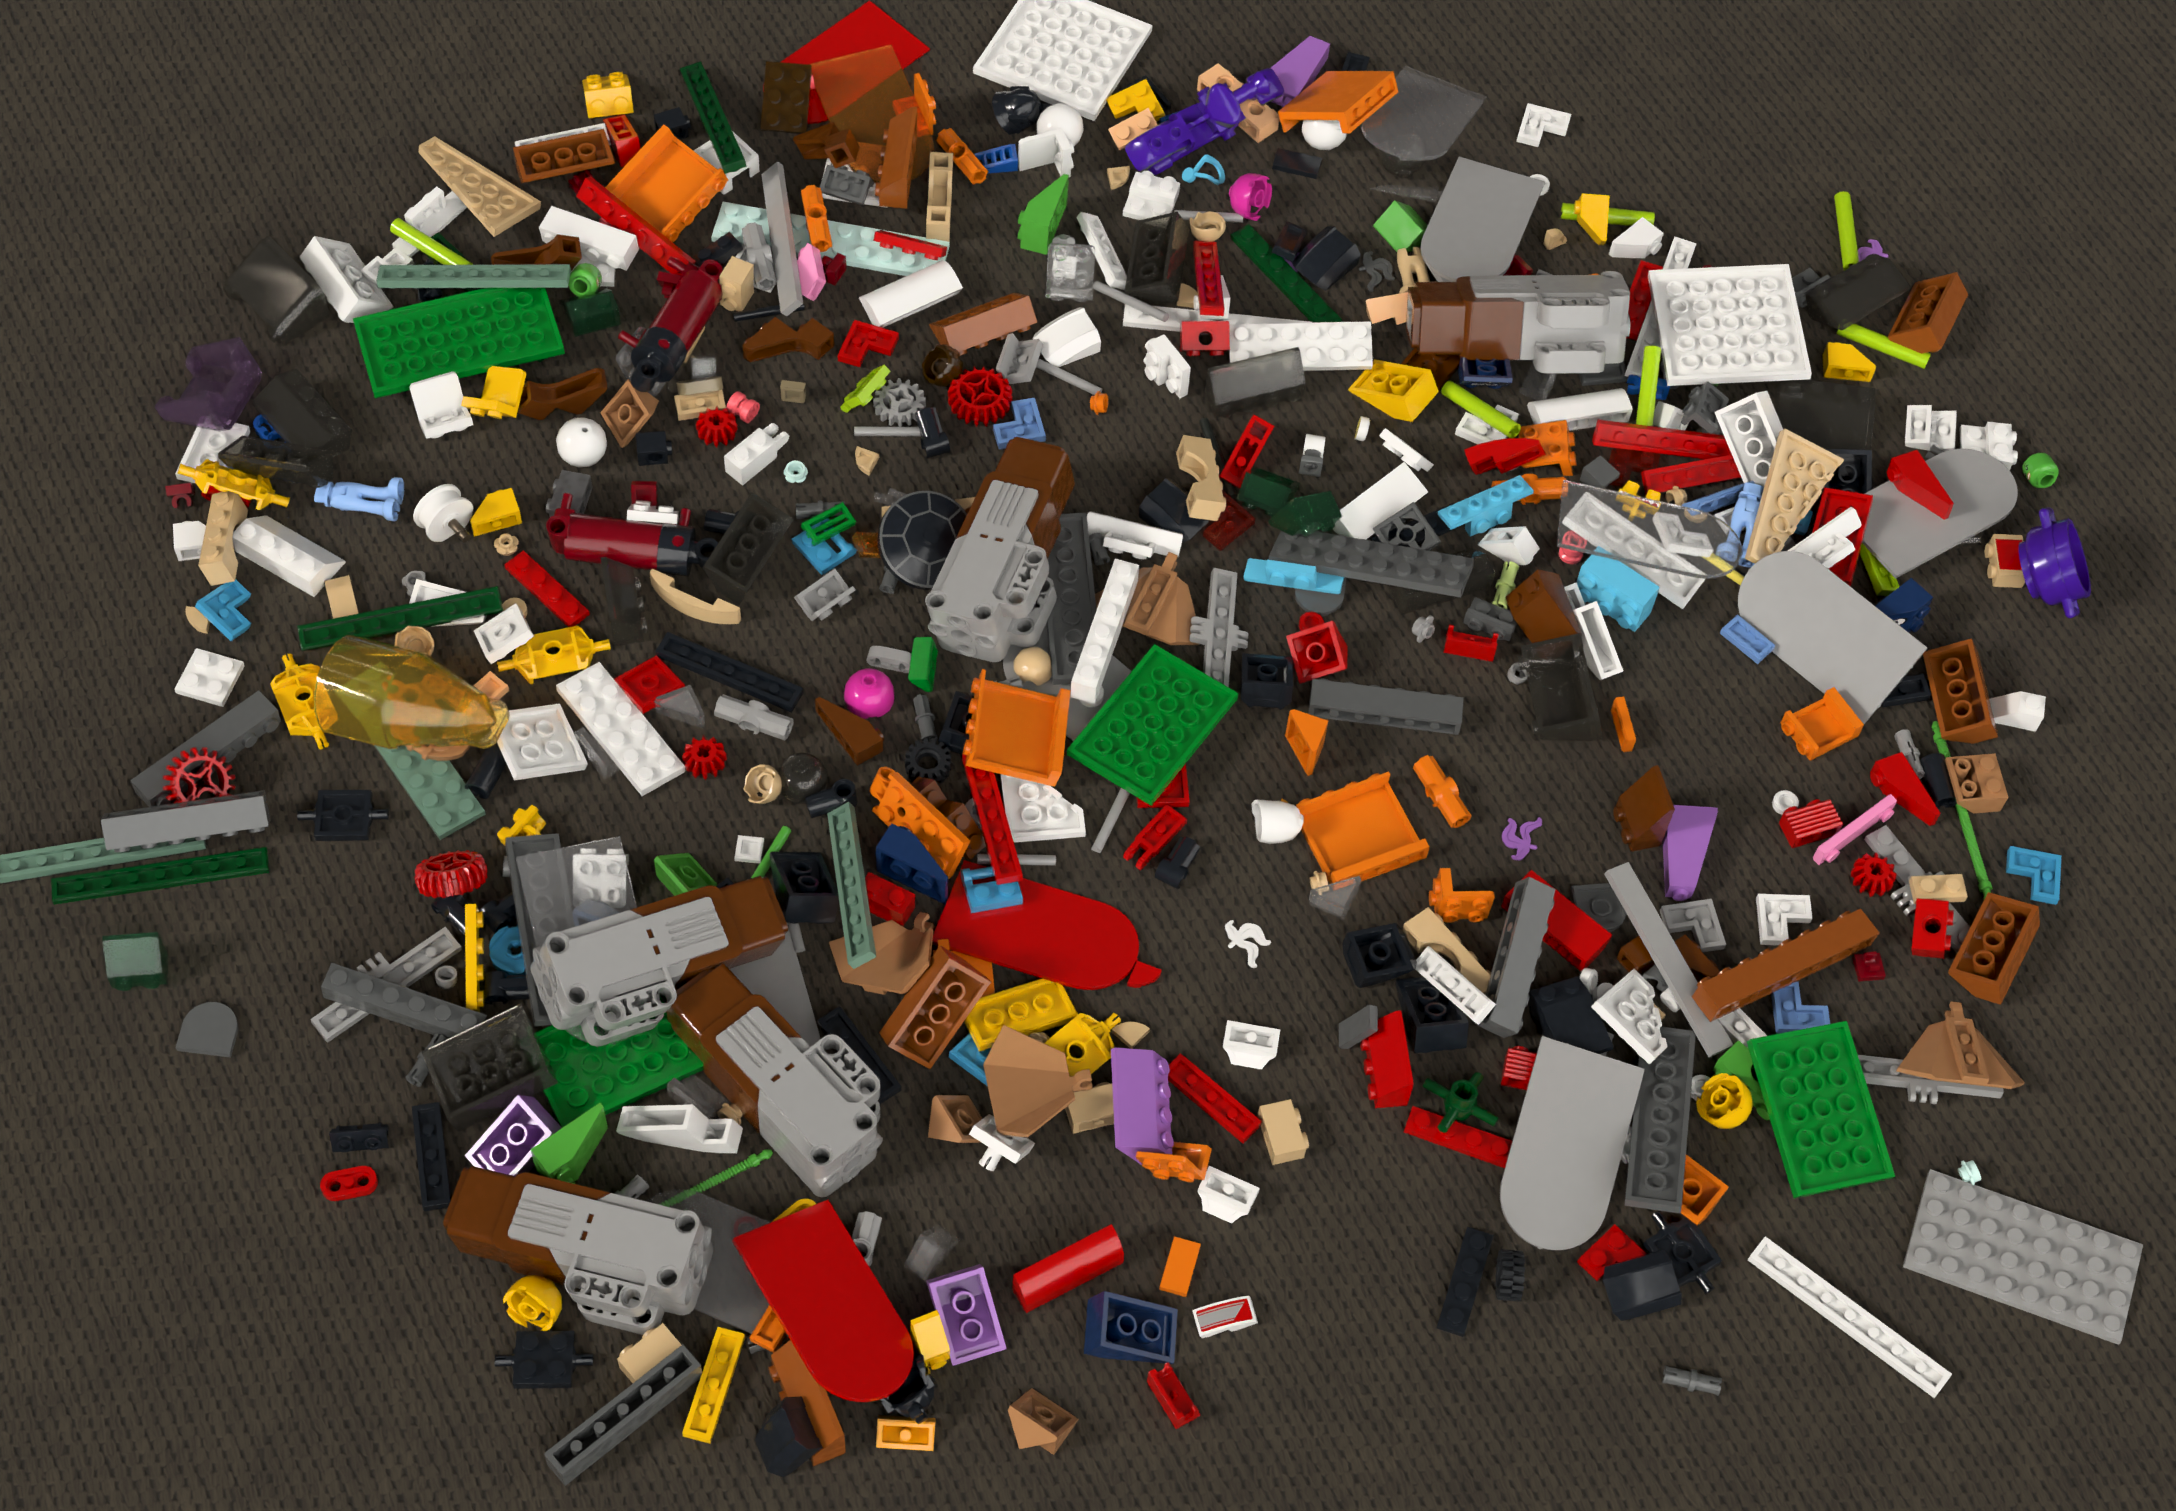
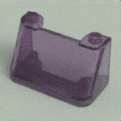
M240 337L192 347L187 355L186 367L193 378L182 396L177 400L170 396H164L155 405L156 410L164 420L219 432L230 430L234 426L261 381V370Z

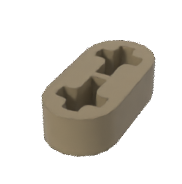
M722 376L676 382L678 395H690L723 389Z

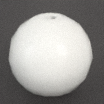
M1058 103L1049 106L1039 116L1037 134L1062 128L1067 140H1071L1074 147L1080 141L1083 133L1082 117L1070 105Z
M1303 120V136L1316 149L1331 150L1338 147L1346 138L1347 133H1342L1339 120Z
M584 417L573 418L567 421L558 431L556 438L557 449L561 458L568 464L576 467H590L596 464L605 454L607 447L606 435L602 427L595 421Z

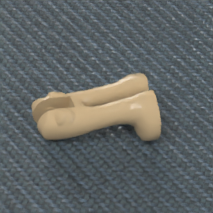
M1413 247L1412 256H1408L1406 248L1399 249L1397 251V264L1403 282V287L1400 289L1399 294L1408 292V287H1415L1412 273L1416 274L1418 282H1430L1427 265L1422 258L1420 247Z

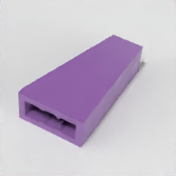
M1309 36L1273 65L1271 69L1278 76L1284 88V93L1281 97L1271 102L1284 107L1311 85L1328 59L1330 44Z
M1674 805L1675 811L1663 838L1665 897H1672L1676 901H1684L1692 897L1718 808Z

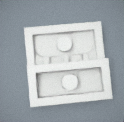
M1907 405L1905 446L1930 451L1931 446L1934 444L1943 451L1955 449L1957 411H1932V405Z

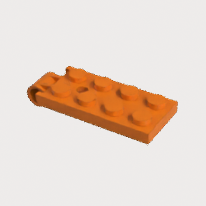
M889 767L879 768L869 791L872 796L880 801V804L873 807L872 811L888 827L892 823L898 827L904 826L908 828L948 876V879L951 878L970 840L902 775Z

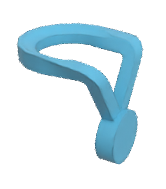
M1208 154L1200 159L1194 169L1188 167L1182 173V179L1188 183H1192L1196 177L1208 179L1216 185L1222 184L1225 181V173L1221 164ZM1205 162L1215 166L1219 174L1218 180L1208 174L1198 173Z

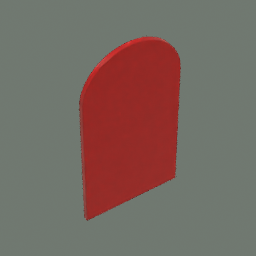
M869 0L781 62L812 65L815 88L810 90L808 124H815L836 117L930 51V48Z
M964 860L961 869L969 868L970 870L986 868V866ZM961 869L942 915L937 922L932 941L933 945L938 946V940L948 939L949 950L1081 990L1103 989L1120 982L1133 969L1138 961L1139 952L1137 932L1131 921L1118 909L1103 902L1025 878L1022 881H1018L1023 896V904L971 913L961 879ZM995 877L972 880L973 885L995 881Z
M829 1200L804 1208L801 1211L755 1228L732 1239L733 1244L799 1356L819 1385L837 1397L855 1402H872L887 1398L902 1386L913 1364L914 1351L910 1334Z

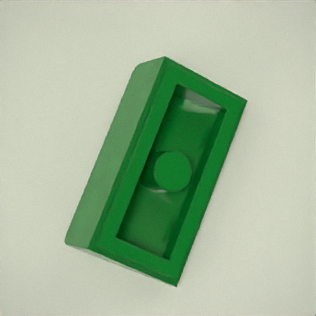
M916 637L913 642L908 679L925 692H931L934 685L938 649L932 637Z

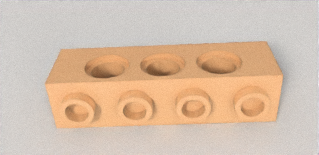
M1218 63L1198 76L1197 90L1201 91L1208 86L1211 88L1217 83H1226L1228 88L1234 92L1241 88L1244 83L1238 81L1229 70L1224 69ZM1248 99L1240 104L1241 111L1246 119L1240 122L1238 126L1257 143L1278 130L1279 115L1274 109H1271L1266 104L1261 105L1257 99L1255 101Z

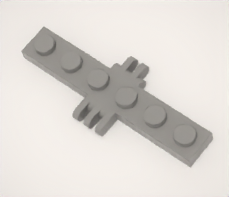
M1213 568L1210 578L1207 619L1197 616L1191 618L1192 626L1190 627V632L1192 634H1190L1189 640L1193 643L1205 645L1203 673L1229 687L1231 651L1248 647V641H1246L1248 640V632L1241 631L1239 626L1233 625L1237 573Z
M1885 825L1867 835L1864 840L1878 854L1880 859L1887 857V864H1894L1893 872L1897 873L1896 879L1902 888L1893 892L1891 898L1896 900L1900 896L1903 897L1897 905L1901 908L1909 904L1910 906L1903 911L1908 916L1915 912L1916 909L1909 884L1911 876H1929L1933 874L1932 872H1924L1892 831ZM1940 871V872L1936 873L1935 875H1945V874H1944L1942 871ZM1949 902V910H1954L1953 926L1947 925V935H1951V947L1958 953L1970 926ZM1933 924L1939 931L1940 927L1938 925Z
M444 927L391 964L378 952L374 956L380 963L379 965H376L369 958L365 961L371 969L369 972L362 964L356 968L358 972L408 988L462 949L449 930ZM335 1002L311 1018V1023L328 1043L370 1013Z
M1858 1055L1866 1084L1907 1088L1908 1101L1915 1102L1916 1093L1919 1096L1920 1103H1926L1927 1095H1929L1930 1104H1937V1092L2000 1099L2004 1093L2003 1088L1936 1081L1897 1072L1896 1070L1902 1063V1059Z

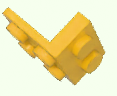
M613 72L605 77L589 75L587 79L582 80L588 118L634 113L627 74Z
M490 367L487 372L482 397L472 398L463 396L461 406L471 409L470 414L484 417L487 414L497 419H502V416L516 418L525 383L526 371L515 368Z

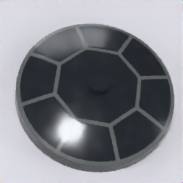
M917 491L899 498L887 509L878 528V549L886 568L895 578L908 586L932 590L967 516L966 511L950 497L933 491Z

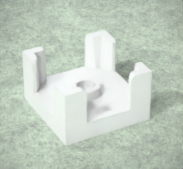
M734 132L733 134L744 156L747 167L725 174L728 182L720 191L723 195L733 189L732 178L749 168L750 177L760 172L759 155ZM710 140L694 150V152L716 169H722Z

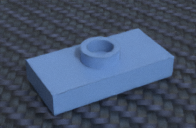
M1738 614L1720 631L1723 637L1757 664L1775 648V644Z

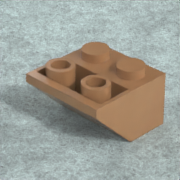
M1996 753L1946 757L1945 762L1958 805L1972 813L2001 811L2008 799V794Z

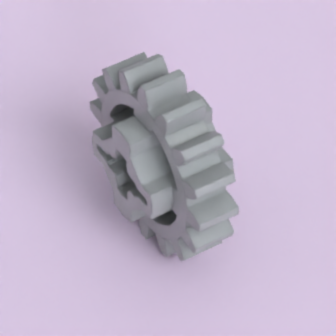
M900 378L897 379V383L888 380V386L883 385L880 391H875V398L873 399L875 414L881 415L882 422L888 419L890 426L894 422H897L899 427H902V422H906L910 426L912 419L917 421L915 413L926 407L924 391L918 390L917 383L911 386L910 380H907L905 383H902Z

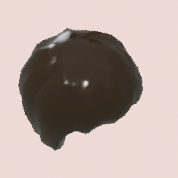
M936 344L935 348L930 350L925 356V360L922 363L924 378L930 384L939 387L950 385L953 380H957L959 374H962L963 362L960 359L959 352L947 344Z

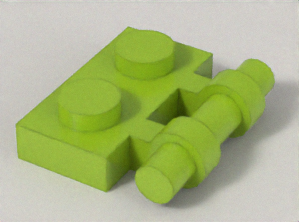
M885 365L873 369L857 383V388L844 398L845 402L841 405V410L848 413L851 408L859 405L863 407L873 398L871 395L873 391L879 390L886 383L885 377L891 371Z

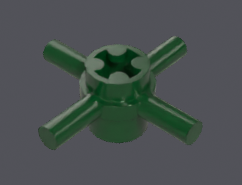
M1475 1072L1469 1081H1456L1450 1090L1429 1078L1425 1080L1423 1088L1445 1099L1446 1115L1438 1125L1439 1131L1446 1133L1455 1120L1464 1121L1471 1115L1493 1127L1496 1125L1499 1117L1477 1105V1087L1484 1079L1481 1073Z

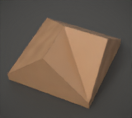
M628 379L600 412L621 448L629 444L636 433L653 415L659 400L648 392L636 390L632 386L631 380Z
M936 1095L932 1099L928 1137L957 1143H982L969 1135L973 1126L982 1120L968 1095Z
M1033 1388L1011 1404L1008 1409L1019 1449L1040 1445L1053 1455L1079 1420Z

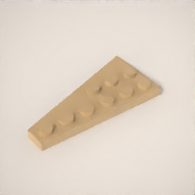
M434 136L419 145V154L493 237L540 209L541 201Z
M1787 429L1779 432L1745 555L1746 560L1755 564L1770 554L1781 552L1785 546L1784 543L1795 532L1800 520L1804 519L1818 499L1825 484L1834 476V471L1843 463V458Z

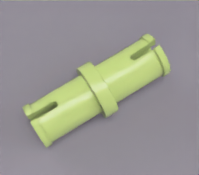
M1508 561L1504 562L1501 577L1495 585L1497 591L1492 604L1499 607L1503 605L1504 609L1508 608L1506 596L1516 587L1514 581L1519 565L1515 562L1510 561L1509 567Z

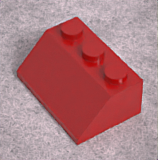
M1400 1010L1379 1018L1378 1031L1360 1041L1361 1051H1366L1367 1059H1364L1365 1075H1370L1371 1084H1368L1369 1100H1374L1375 1108L1407 1106L1414 1085L1402 1011Z

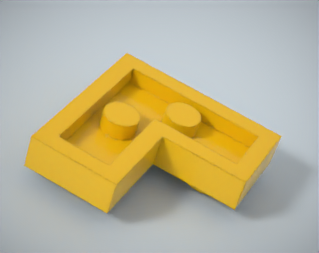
M1146 79L1106 99L1115 119L1126 116L1134 111L1139 113L1149 108L1156 122L1159 121V118L1165 116Z

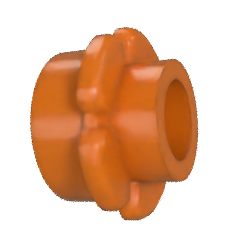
M1097 391L1090 398V408L1094 410L1096 415L1106 413L1108 408V395L1102 394L1100 391Z

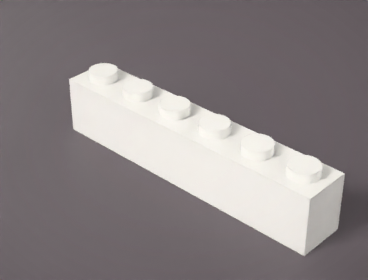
M1119 559L1114 560L1071 681L1072 698L1096 703L1138 583L1139 565Z

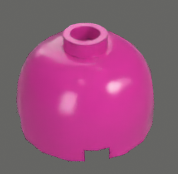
M1256 173L1244 174L1230 187V203L1237 214L1243 218L1257 221L1261 217L1256 215L1263 206L1269 207L1272 197V185L1267 183V179H1269L1267 176ZM1251 206L1259 207L1255 213H1250Z
M865 668L854 673L848 679L844 690V700L847 709L865 719H868V717H881L886 714L894 704V687L890 678L885 673L872 668Z

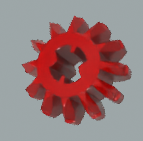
M716 406L715 410L707 407L706 413H700L699 420L696 423V430L700 440H704L707 446L714 442L717 448L719 442L727 446L728 440L734 441L735 433L738 430L734 413H729L727 408L720 410L718 406Z
M703 735L700 741L693 738L692 745L686 744L682 759L686 771L692 772L695 778L702 773L703 778L706 780L708 773L716 777L718 774L717 770L723 771L727 755L723 744L717 743L715 737L707 740Z
M1866 853L1862 859L1858 858L1855 861L1851 877L1854 878L1853 886L1861 885L1860 893L1866 889L1868 890L1869 897L1874 896L1875 892L1881 897L1886 891L1888 892L1892 889L1897 873L1893 872L1894 864H1887V857L1880 859L1877 853L1873 854L1872 857Z

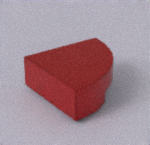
M1137 961L1127 986L1139 988L1151 984L1160 977L1162 970Z

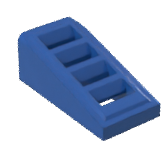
M1015 144L1004 145L974 154L978 160H982V164L988 170V173L1018 171V157ZM987 159H991L990 164L987 163Z

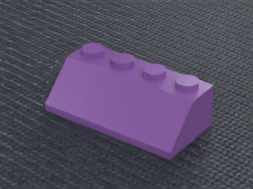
M1112 1048L1115 1147L1141 1165L1142 1163L1135 1158L1137 1151L1172 1155L1174 1141L1171 1135L1172 1114L1169 1105L1171 1091L1168 1086L1169 1064L1167 1060L1153 1050Z

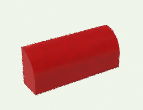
M1530 870L1521 879L1523 880L1527 877H1531L1545 885L1552 887L1549 883H1547L1544 879H1542L1532 870ZM1514 887L1505 895L1501 906L1507 912ZM1555 890L1553 897L1554 906L1549 913L1547 920L1548 929L1542 940L1582 972L1604 950L1612 934L1559 891Z
M1110 1224L1013 1274L1012 1290L1025 1313L1124 1262V1251L1113 1225Z

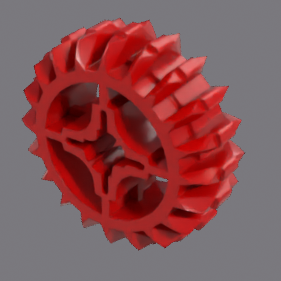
M974 366L972 371L965 369L963 375L959 374L957 380H953L950 383L948 404L951 407L952 413L957 414L959 420L965 418L966 424H969L971 420L974 421L976 427L979 421H983L985 426H987L988 420L996 424L997 417L1003 419L1005 413H1008L1010 410L1012 388L1009 386L1008 379H1003L1002 373L995 374L993 368L990 371H986L984 366L981 370H977Z
M196 747L190 749V755L185 750L181 751L182 760L178 757L172 758L176 767L166 766V769L172 772L171 776H163V780H170V785L163 786V790L172 791L171 794L166 796V799L170 801L176 798L174 803L193 801L199 798L204 791L215 794L214 797L231 795L227 793V790H234L236 786L229 784L228 780H233L236 777L235 775H227V771L232 769V765L222 766L226 761V757L221 756L216 760L218 752L212 750L208 755L206 747H202L200 753H198ZM200 760L205 762L203 767H200L194 774L184 771V768L194 761ZM212 767L218 775L219 786L211 781ZM203 777L202 781L208 787L196 788L195 785L197 784H194L195 780L191 778ZM180 778L188 785L187 798L181 792Z
M457 850L456 852L439 853L437 856H431L429 859L423 860L416 866L414 878L419 892L424 894V896L445 898L463 895L466 892H472L473 889H478L486 882L488 870L481 854L474 851Z

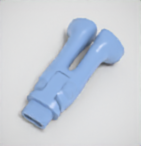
M394 477L390 480L387 487H375L354 482H337L335 485L333 482H328L327 485L318 484L314 501L324 503L326 507L338 508L341 511L368 512L381 515L388 521H397L399 514L394 511L400 512L399 504H402L404 497V481L402 478ZM363 498L377 499L382 501H369Z
M1749 482L1744 484L1743 491L1739 493V498L1733 510L1726 543L1717 547L1715 552L1716 558L1731 564L1736 562L1741 531L1745 527L1746 534L1739 555L1738 565L1748 568L1754 565V563L1745 559V555L1763 494V486Z

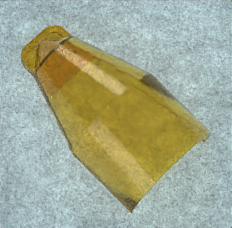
M346 635L338 640L327 653L319 670L314 691V712L322 732L388 749H398V746L412 745L413 748H421L423 744H436L437 747L470 745L478 748H489L498 741L510 717V712L504 702L489 698L485 693L425 652L355 635Z

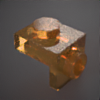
M878 531L877 533L856 532L853 535L852 540L859 557L881 558L877 542Z

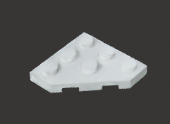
M1000 774L1003 805L1013 842L1085 837L1083 809L1075 803L1072 805L1062 797L1061 793L1049 785Z
M1633 969L1591 1007L1640 1057L1650 1064L1667 1048L1666 1038H1662L1660 1033L1662 1022L1659 1009L1655 1008L1653 1003L1655 996L1654 988Z

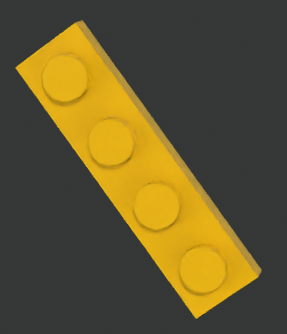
M465 904L466 1008L480 1013V1007H484L485 1004L484 991H480L479 981L484 980V965L479 964V954H484V940L479 938V928L484 927L483 912H479L476 904Z
M717 1327L682 1432L683 1437L711 1444L743 1347L744 1333Z

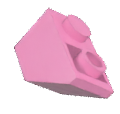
M807 243L798 254L797 264L802 295L814 301L825 285L826 277L820 250Z

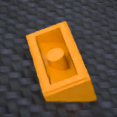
M879 1415L876 1448L933 1451L936 1418H928L918 1425L916 1420L911 1419V1417Z

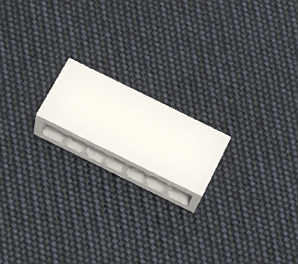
M941 260L859 297L872 325L884 328L957 295L963 287L952 267L946 261Z
M1622 388L1532 401L1527 404L1534 425L1567 420L1569 431L1596 427L1597 420L1629 422L1632 413L1630 400L1626 391Z
M1403 462L1334 514L1327 522L1338 535L1367 539L1374 534L1372 528L1412 502L1415 503L1427 494L1428 491L1407 464Z

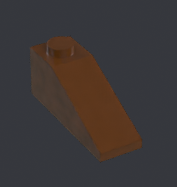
M821 697L815 699L817 714L857 766L883 752L884 737L878 728L874 729L869 721Z

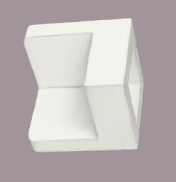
M1658 401L1654 410L1653 425L1662 428L1686 430L1689 423L1685 426L1681 423L1684 415L1682 413L1683 410Z

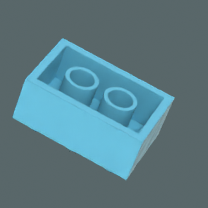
M1597 548L1581 566L1577 579V585L1584 602L1593 603L1597 601L1602 615L1611 616L1617 620L1622 628L1631 629L1634 632L1650 615L1660 588L1600 548Z

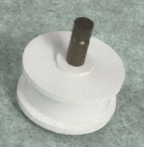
M444 484L429 491L419 501L414 510L413 519L420 528L426 529V535L434 542H442L454 534L463 542H467L471 535L464 528L472 517L473 505L467 498L461 497V492L455 485Z

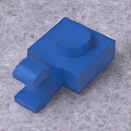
M1628 376L1627 383L1635 385H1628V394H1639L1641 382L1639 376ZM1658 378L1656 399L1666 400L1670 386H1667L1666 379Z

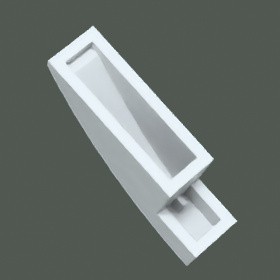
M1577 582L1564 587L1582 634L1573 644L1586 665L1599 680L1623 672L1597 601L1585 605Z
M693 1104L624 1106L616 1132L645 1142L695 1151L737 1153L743 1128L734 1119H708Z

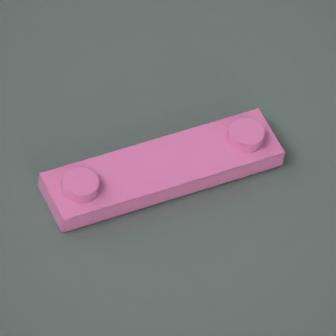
M1891 794L1883 798L1817 848L1813 860L1818 865L1824 861L1832 862L1840 854L1839 850L1880 820L1886 822L1894 814L1893 808L1897 800Z

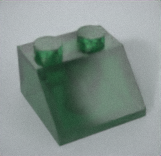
M608 288L597 290L592 295L574 296L561 300L575 337L621 325L618 305L612 290Z
M1255 466L1245 473L1237 500L1243 501L1242 505L1247 508L1256 509V507L1265 510V514L1278 518L1279 515L1283 516L1286 514L1300 483Z
M1327 491L1292 499L1268 522L1271 526L1291 536L1299 534L1308 536L1317 530L1326 532L1333 529L1335 523L1342 518V514L1332 492Z
M158 932L102 937L106 974L112 988L120 991H127L136 986L155 989L159 985L167 984L168 953Z

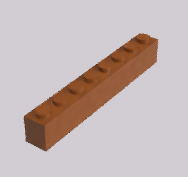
M1862 909L1852 913L1846 911L1833 922L1827 920L1814 931L1808 929L1794 940L1786 939L1773 950L1771 948L1765 949L1754 959L1750 957L1744 959L1737 967L1732 969L1731 967H1726L1713 978H1710V976L1703 978L1697 983L1698 988L1692 998L1708 1020L1712 1022L1867 948L1874 942L1880 932Z

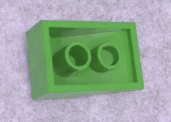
M1063 174L1030 200L1025 211L1021 210L1018 224L1021 225L1018 232V239L1021 240L1020 248L1045 255L1048 254L1052 239L1055 236L1067 205L1069 175Z
M601 1103L530 1149L535 1169L540 1176L575 1184V1181L581 1175L608 1129L604 1107Z

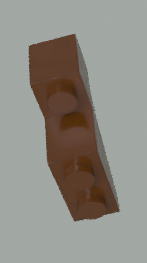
M834 122L793 137V141L804 159L829 158L835 169L855 162L860 149L850 128L839 132Z
M559 234L542 246L496 252L491 256L492 265L570 264L571 271L582 259L579 237Z
M774 317L770 322L763 324L755 335L745 340L743 344V357L749 362H755L787 352L799 351L819 360L834 347V333L814 318L806 324H802L796 332L777 317Z
M594 368L553 384H540L528 380L523 387L518 413L537 420L545 419L555 408L576 415L582 414L608 389L605 370Z
M918 777L911 783L918 792L970 840L963 855L964 857L971 860L986 847L983 834L963 803L947 800L934 779Z
M1686 934L1675 941L1697 982L1707 976H1710V978L1717 976L1720 972L1718 966L1701 952L1699 945L1695 941L1690 940ZM1640 936L1624 945L1617 956V960L1628 972L1635 969L1640 974L1655 965Z

